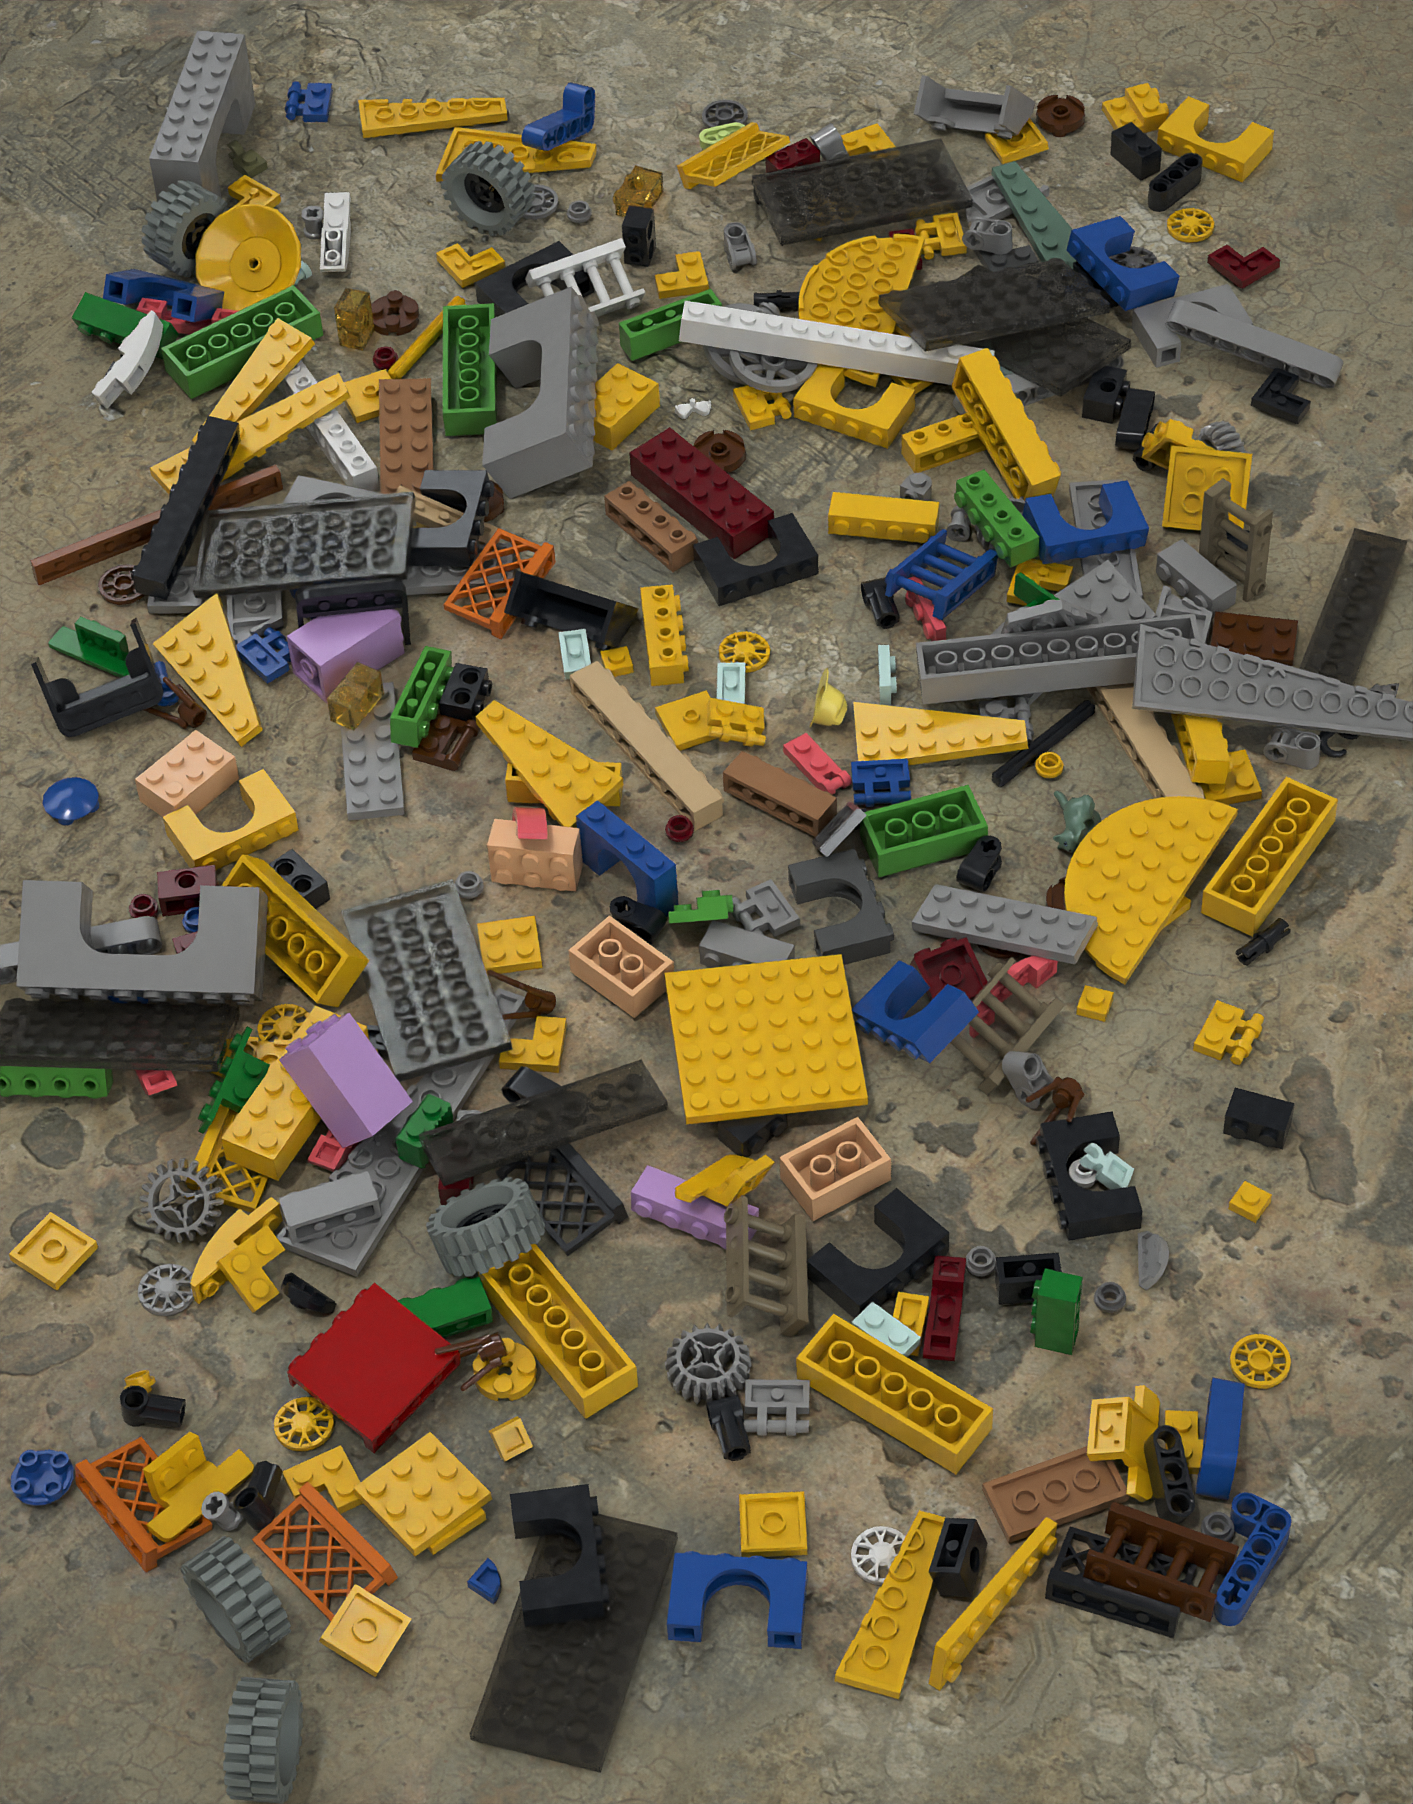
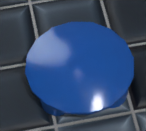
M79 777L65 778L55 782L47 789L43 795L42 804L46 813L52 818L58 819L59 824L70 825L74 820L83 818L89 813L98 810L99 793L96 786L89 780Z
M50 1449L24 1451L20 1455L19 1463L11 1475V1488L15 1497L23 1503L33 1506L46 1505L60 1499L69 1490L74 1480V1468L68 1454L63 1451Z

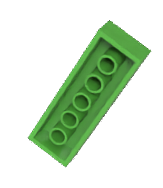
M294 285L162 347L165 371L188 397L193 399L235 379L277 318L308 335L312 340L323 336L320 312Z
M494 303L443 306V421L445 436L484 434L486 427L497 423V365L489 356L491 319L495 318Z

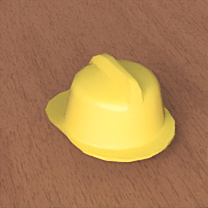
M828 668L824 670L819 682L814 716L809 728H811L813 723L825 726L840 725L847 711L844 694L828 683Z

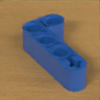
M569 82L563 92V109L526 125L522 132L523 145L549 151L591 131L595 119L594 88Z
M1212 1377L1207 1405L1202 1458L1195 1494L1224 1500L1229 1499L1238 1456L1245 1383Z
M1248 1492L1240 1493L1233 1498L1230 1512L1234 1531L1248 1538L1220 1585L1214 1608L1215 1618L1222 1625L1235 1626L1245 1617L1286 1547L1292 1523L1291 1516L1286 1510ZM1240 1512H1248L1251 1515H1242ZM1276 1526L1279 1527L1281 1530H1273L1270 1527ZM1259 1551H1260V1552H1264V1553L1267 1554V1555H1265V1556H1260V1555L1255 1554L1254 1552H1259ZM1240 1577L1250 1578L1251 1581H1243ZM1233 1596L1237 1598L1236 1602H1232Z

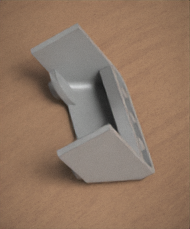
M922 75L914 115L931 124V128L938 131L953 128L998 134L997 136L1003 139H1012V136L1019 134L1032 115L1035 101L1010 85H1006L1004 95L948 89L928 76Z

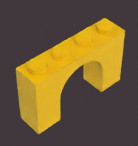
M1188 96L1158 128L1157 144L1163 151L1178 157L1187 153H1196L1202 157L1203 167L1243 183L1272 151L1274 130L1252 122L1233 141L1226 143L1206 141L1199 137L1198 134L1208 124L1209 104Z
M817 364L813 375L805 381L793 398L794 417L888 449L915 410V390L891 382L880 400L874 405L863 409L845 408L835 402V399L845 386V368Z
M264 769L239 780L242 800L253 813V817L249 823L238 830L221 833L207 829L202 825L189 805L163 816L168 838L190 868L215 865L217 870L238 861L242 854L248 855L263 849L267 845L288 837L299 830L294 809Z

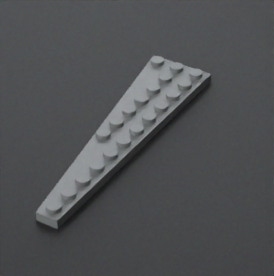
M1140 624L1138 627L1132 709L1413 741V701L1409 702L1394 698V695L1373 692L1359 685L1352 686L1341 683L1340 680L1274 661L1262 660L1253 655L1235 653L1221 646L1207 645L1201 643L1202 641L1192 638L1189 640L1175 636V633Z
M498 988L478 1010L474 1018L461 1029L460 1036L452 1045L448 1044L441 1052L442 1056L433 1066L430 1064L423 1072L424 1076L415 1086L411 1085L406 1091L413 1102L375 1135L364 1139L348 1155L349 1160L339 1171L336 1169L330 1175L329 1182L353 1173L368 1171L378 1197L381 1217L295 1244L291 1243L285 1226L276 1237L286 1250L355 1277L359 1275L424 1168H418L398 1157V1147L396 1146L395 1138L428 1094L449 1102L452 1107L453 1121L455 1120L458 1110L462 1109L501 1046L503 1038H506L517 1020H502L501 1015L522 1012L525 1007V997Z

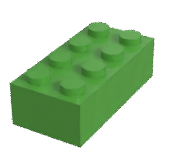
M969 785L864 812L866 817L860 822V837L878 878L968 854L981 837L988 836V825Z

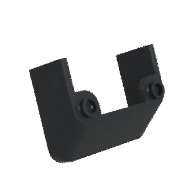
M516 571L504 613L522 618L521 624L537 628V624L540 623L562 631L586 629L587 638L596 641L594 647L609 650L611 647L617 648L634 622L639 608Z
M385 577L307 585L299 588L295 593L298 628L304 625L303 618L400 608L405 646L411 645L407 591L403 581L399 578Z
M137 618L131 620L130 623L139 647L131 650L126 657V667L129 675L78 694L73 682L66 678H58L49 682L39 657L33 658L31 666L58 730L67 737L78 736L152 707L161 701L163 687L153 656Z

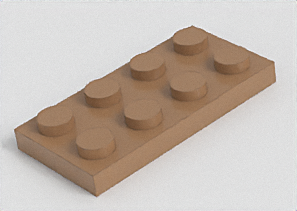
M1087 1446L982 1484V1491L1008 1543L1030 1536L1046 1517L1058 1523L1057 1526L1109 1508L1113 1501L1120 1504L1129 1500V1495L1126 1494L1127 1487L1113 1460L1090 1461L1087 1456Z

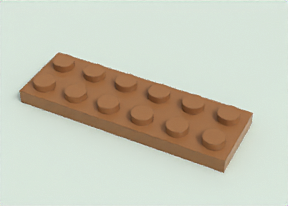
M431 378L379 379L381 493L394 496L400 485L421 494L420 486L425 470H433Z

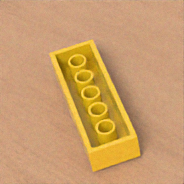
M988 348L960 357L951 387L1014 498L1019 499L1023 496L1025 500V498L1051 494L1054 497L1061 476L1060 468L1056 462L1052 461L1046 443L1041 441L1036 433L1034 422L1028 419L1025 414L1022 401L1016 398L1013 393L1010 380L1004 377L1001 372L998 359L992 356Z
M1286 776L1203 890L1201 913L1253 937L1335 822L1338 799Z
M242 854L221 886L260 887L268 896L265 954L316 1003L338 1008L370 960L263 859Z
M315 1005L287 1046L297 1038L303 1039L308 1035L306 1030L318 1021L323 1022L336 1013ZM356 1022L369 1039L367 1026ZM286 1049L280 1054L221 1137L226 1160L276 1181H279L321 1120V1117L279 1061L288 1052Z
M531 1244L532 1249L527 1253L521 1252L518 1254L519 1258L517 1260L504 1262V1266L501 1268H489V1271L484 1274H480L478 1271L487 1298L585 1419L638 1387L636 1365L536 1244Z
M835 1314L828 1319L796 1358L798 1380H810V1387L955 1475L992 1430V1407Z

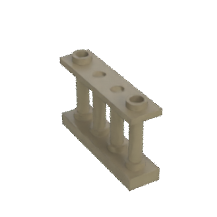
M1222 478L1204 492L1199 554L1216 568L1220 567L1244 584L1242 600L1248 602L1255 595H1260L1266 587L1270 536L1273 528V511L1268 509L1260 516H1254L1231 501V483ZM1228 512L1249 525L1250 532L1248 533L1230 521ZM1226 531L1248 545V551H1244L1229 541ZM1226 551L1244 563L1246 571L1227 560L1224 552Z
M1012 957L1004 965L998 962L987 975L991 979L971 1002L977 1007L983 1001L1016 1031L1015 1035L1018 1037V1040L1014 1044L1011 1041L1007 1043L976 1015L968 1024L999 1051L998 1055L1002 1059L997 1064L994 1061L990 1063L959 1034L950 1042L982 1071L981 1075L985 1079L978 1088L986 1095L998 1086L1006 1076L1002 1070L1004 1056L1009 1051L1026 1052L1065 1006L1057 997L1048 1005L1045 1002L1040 1003L1009 975L1007 971L1016 962ZM998 981L1033 1012L1032 1016L1035 1017V1020L1031 1024L1028 1022L1024 1023L990 992Z
M742 1195L732 1205H729L724 1213V1222L726 1223L727 1290L725 1301L727 1302V1316L733 1318L747 1305L779 1316L781 1334L792 1337L809 1323L806 1217L794 1214L781 1225L748 1214V1197ZM748 1227L777 1237L779 1250L748 1240ZM749 1254L776 1262L779 1267V1276L750 1267ZM749 1280L778 1289L780 1303L749 1293Z

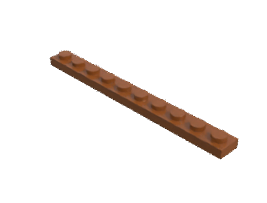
M276 464L219 486L203 521L283 490L281 473ZM161 509L30 560L37 584L42 585L149 543L152 527L154 524H158L160 520Z

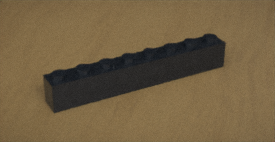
M208 416L205 424L200 426L197 441L189 449L188 460L180 468L177 484H173L171 487L169 501L161 508L160 520L158 524H154L152 527L151 539L148 545L145 544L142 548L139 564L133 567L131 579L134 581L136 593L167 600L240 443L239 423Z

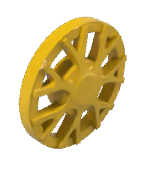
M1183 208L1170 215L1167 220V231L1176 240L1189 243L1199 242L1211 236L1214 231V220L1204 210ZM1180 225V227L1172 229V226Z
M748 631L735 632L724 638L719 645V659L721 663H731L730 661L732 663L736 661L745 663L746 673L761 669L770 658L768 642L756 633ZM738 639H746V641L740 642ZM755 640L759 643L753 645L751 642ZM728 643H732V644H734L735 646H734V647H730V646H727V644H728ZM755 650H765L766 654L757 653ZM733 653V656L725 658L724 654ZM755 658L759 662L753 665L751 661Z
M281 1004L272 1007L259 1020L257 1031L260 1041L269 1042L268 1040L273 1035L279 1040L291 1039L303 1023H296L295 1020L302 1016L307 1018L309 1013L304 1008L294 1004ZM286 1011H294L291 1017L285 1016ZM277 1013L280 1018L273 1020L271 1016ZM265 1025L273 1026V1029L263 1031Z
M1253 1334L1240 1339L1231 1351L1230 1367L1233 1374L1240 1382L1253 1388L1267 1389L1274 1387L1284 1381L1290 1370L1291 1358L1287 1348L1279 1340L1268 1335ZM1255 1342L1257 1348L1250 1351L1246 1344ZM1267 1343L1275 1346L1272 1353L1264 1349ZM1239 1353L1247 1356V1361L1235 1359L1236 1354ZM1284 1357L1285 1359L1283 1364L1273 1363L1275 1358ZM1248 1367L1251 1372L1246 1375L1239 1371ZM1274 1370L1280 1375L1273 1378L1268 1372ZM1255 1374L1263 1375L1264 1381L1254 1380Z
M301 1397L289 1401L281 1407L274 1419V1431L278 1441L284 1447L293 1451H309L318 1448L329 1439L334 1429L332 1412L313 1397ZM307 1405V1410L299 1412L297 1406ZM316 1407H319L323 1410L317 1415H314L312 1413V1411ZM288 1411L295 1414L292 1419L283 1416ZM317 1421H329L328 1427L317 1426ZM291 1425L292 1429L280 1433L279 1428ZM316 1432L319 1438L311 1442L309 1436ZM294 1435L301 1437L299 1444L291 1442Z

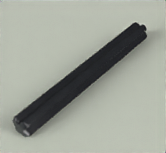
M1084 700L1032 741L1028 745V749L1021 750L992 773L993 783H996L998 787L1008 783L1037 760L1042 753L1047 752L1095 714V705L1089 700Z

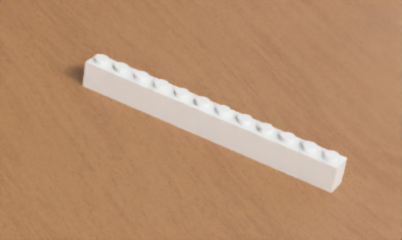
M685 301L679 341L948 385L953 383L959 358L982 350V348ZM989 350L992 356H994L995 351Z

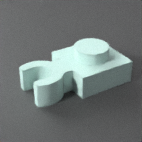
M1090 1143L1084 1149L1087 1154L1079 1162L1085 1168L1097 1171L1095 1179L1110 1190L1128 1186L1134 1168L1111 1151L1104 1155L1102 1149L1095 1143Z

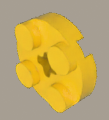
M502 1338L508 1353L507 1356L501 1358L503 1365L492 1369L477 1381L475 1385L479 1392L488 1399L499 1401L498 1398H509V1401H514L524 1397L533 1388L537 1373L536 1362L528 1348L522 1344L515 1343L510 1338ZM479 1354L472 1364L474 1375L490 1363L489 1360L482 1362ZM510 1367V1375L506 1373L499 1375L498 1373L500 1368Z

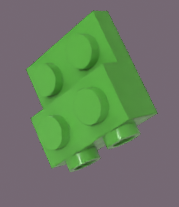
M720 890L702 891V897L696 898L697 909L692 910L691 904L673 905L674 911H668L669 924L728 919V913L733 912L732 895L720 896Z

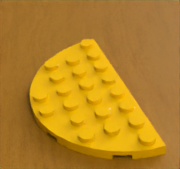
M893 234V238L877 239L876 235L847 242L826 254L825 259L817 265H813L802 283L799 293L798 318L894 334L924 246L925 237ZM849 368L844 370V376L876 387L880 373Z
M1173 796L1154 798L1134 803L1116 811L1099 822L1084 837L1075 850L1067 869L1064 903L1066 911L1097 917L1098 926L1084 950L1096 961V966L1120 983L1124 985L1127 983L1237 817L1238 809L1224 803L1197 797Z

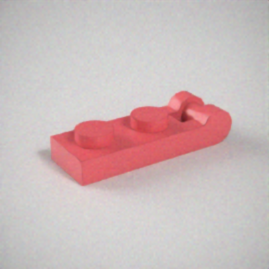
M917 577L908 578L910 580H913L917 583L924 585L921 579ZM906 590L905 602L909 607H913L916 620H921L926 639H931V641L946 640V626L943 620L933 617L934 605L932 601Z
M807 733L783 745L784 754L816 788L833 795L838 788L844 789L852 784L851 777L847 771L841 770Z

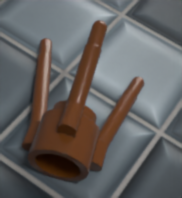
M164 677L163 681L183 701L178 707L180 718L152 707L144 709V711L174 722L183 729H186L188 725L192 728L199 727L206 719L207 711L180 684L175 685L167 677Z
M492 970L487 971L489 976L527 992L525 1005L529 1008V1011L502 1014V1020L536 1019L537 1016H541V1014L548 1015L554 1010L556 997L553 992L526 985Z
M1056 1077L1052 1083L1026 1098V1102L1030 1103L1053 1090L1052 1101L1056 1106L1044 1123L1054 1121L1059 1112L1068 1107L1070 1109L1066 1121L1071 1122L1079 1102L1085 1094L1082 1091L1081 1085L1075 1079ZM1040 1128L1030 1141L1032 1146L1036 1145L1035 1138L1040 1136Z
M499 1332L491 1335L488 1333L476 1339L436 1348L434 1351L435 1354L439 1355L461 1350L459 1351L460 1358L478 1352L482 1362L489 1360V1364L460 1387L461 1391L467 1390L492 1369L503 1365L501 1358L508 1355Z

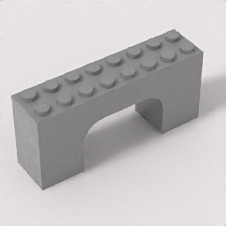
M210 31L196 32L149 157L157 202L160 200L158 195L162 191L167 193L169 185L173 183L177 186V182L181 180L185 182L187 180L192 181L221 197L216 165L220 134L245 135L256 104L245 34Z
M572 286L491 319L489 356L515 389L541 379L539 395L527 410L484 429L482 466L499 487L502 488L509 499L593 466V455L595 454L593 446V436H595L594 417H596L594 406L597 397L595 381L597 380L596 362H598L596 345L598 344L597 327L599 326V321L596 314L590 312L587 308L584 298L578 295Z
M23 880L16 986L25 991L26 995H31V998L49 999V994L60 996V999L78 1000V995H84L85 997H90V1000L107 1001L108 996H114L119 998V1001L137 1002V997H143L148 999V1002L166 1003V998H173L178 1000V1003L195 1004L196 999H202L207 1001V1004L224 1005L225 1000H232L237 1002V1005L253 1006L255 1001H263L268 896L260 887L200 885L198 931L192 944L186 950L175 955L107 954L98 952L95 949L91 940L93 890L83 882Z

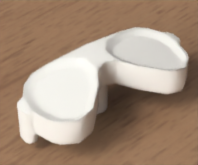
M694 398L690 399V404L675 405V413L681 419H686L692 412L707 416L711 409L710 400L695 403Z

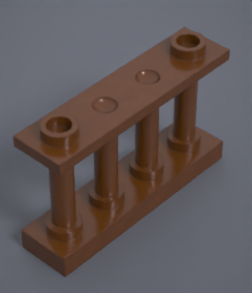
M1113 1501L1108 1512L1105 1533L1111 1536L1102 1553L1089 1549L1083 1577L1181 1607L1180 1612L1211 1622L1217 1594L1210 1591L1218 1574L1226 1576L1237 1558L1239 1546ZM1123 1540L1142 1546L1134 1565L1115 1558ZM1155 1551L1174 1558L1166 1576L1147 1570ZM1187 1562L1205 1569L1198 1587L1178 1581Z

